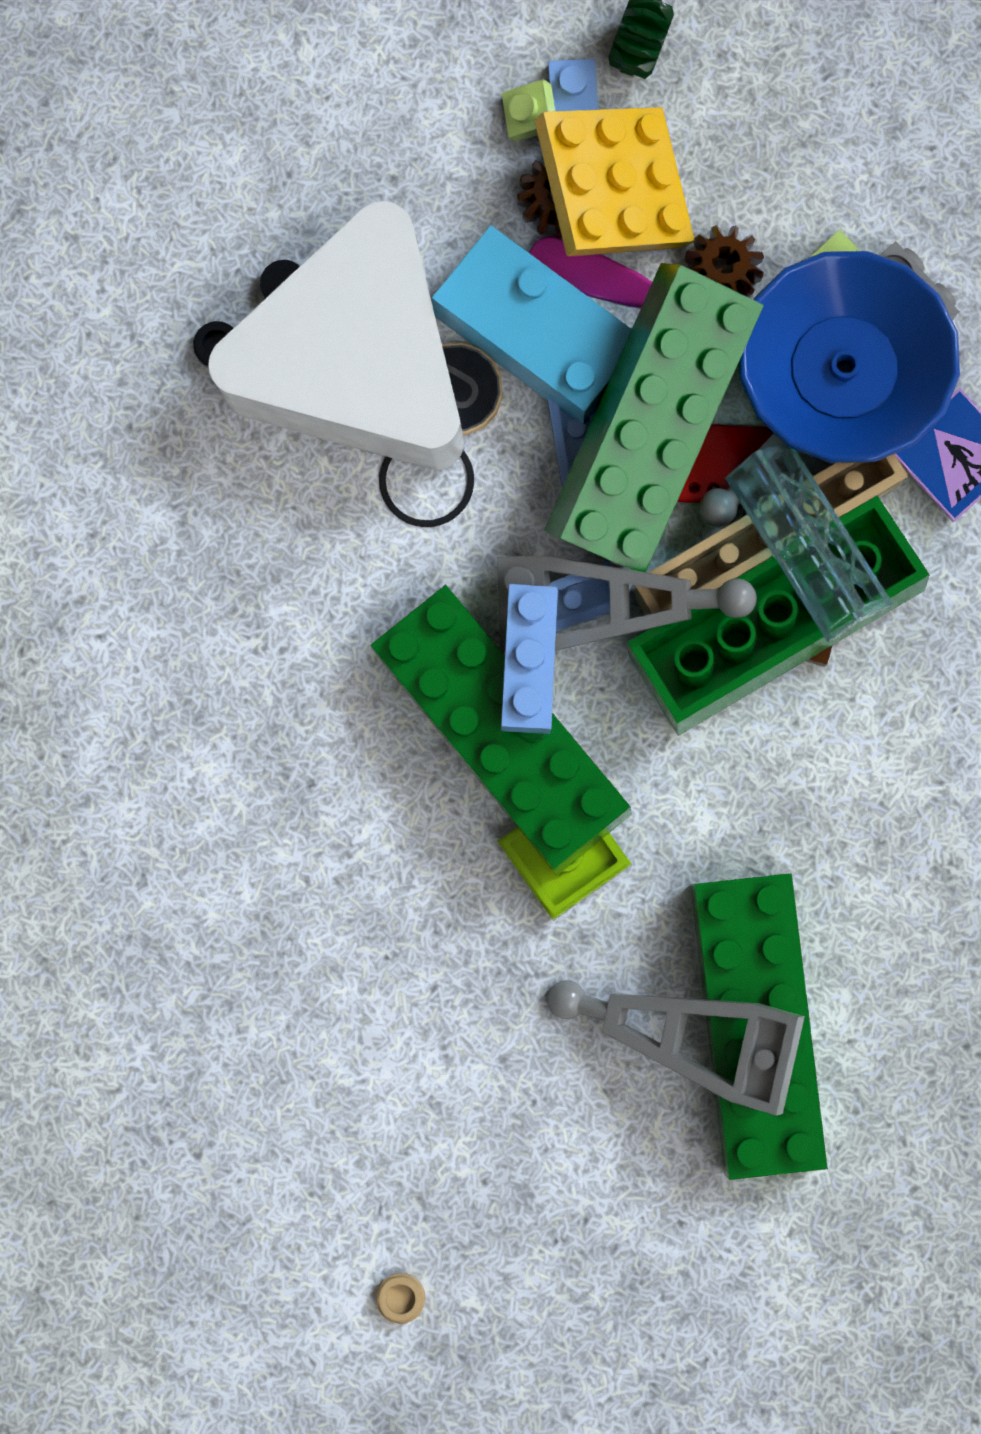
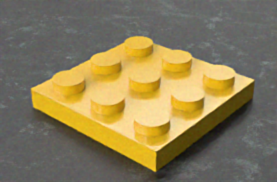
M663 107L542 112L534 119L567 256L676 249L689 246L694 242L693 230Z

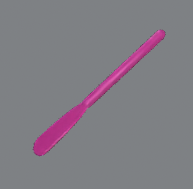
M547 236L541 238L533 244L529 251L532 256L589 297L641 308L652 284V281L642 274L602 254L567 256L563 239L560 237Z

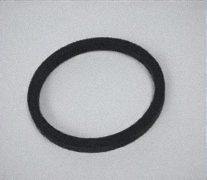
M463 450L460 458L467 471V489L462 501L452 512L434 520L412 518L401 512L394 505L386 486L387 470L393 458L385 457L379 475L380 491L385 504L395 516L414 526L435 527L453 520L465 509L473 493L474 471L469 457Z

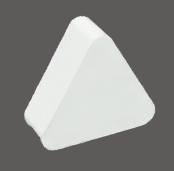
M379 201L362 208L220 340L211 352L209 358L211 378L219 388L227 406L240 416L433 470L450 467L462 454L464 439L412 220L408 213L397 204Z

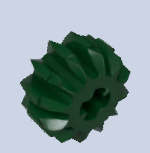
M629 0L608 55L610 66L619 69L621 73L631 77L635 75L646 79L650 76L674 16L673 7L662 2V0Z

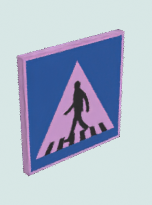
M961 388L953 393L945 415L914 446L895 453L902 467L952 522H955L981 498V410Z

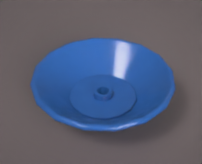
M869 251L822 252L784 268L753 299L763 304L764 307L739 361V380L756 417L789 448L829 463L876 462L914 446L945 415L960 377L958 331L940 294L909 266ZM840 361H847L852 364L853 371L843 373L838 370L836 364Z

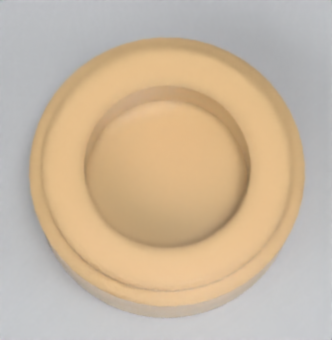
M400 1272L389 1275L382 1281L377 1291L376 1303L378 1310L385 1319L393 1323L404 1324L413 1321L420 1315L425 1304L423 1285L416 1277L408 1273Z

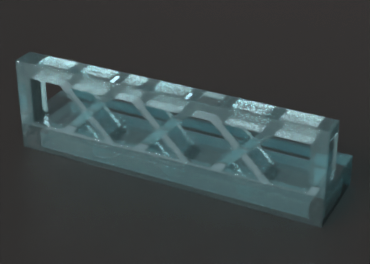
M785 443L755 451L725 477L827 642L840 637L861 620L883 612L893 604L795 449L789 448ZM781 458L791 474V478L781 472L774 460ZM802 501L811 506L817 519L808 515L802 505ZM828 542L837 547L842 555V560L833 555L828 547ZM854 584L864 590L871 603L864 604L855 590Z

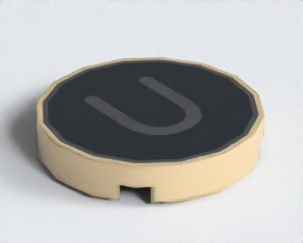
M465 343L442 344L463 436L470 435L484 429L497 415L503 398L502 377L494 360L480 348Z

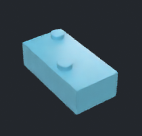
M492 225L489 226L432 297L434 315L437 319L473 346L480 348L497 364L547 401L548 398L559 405L561 411L572 419L576 418L582 424H586L589 416L598 407L632 330Z

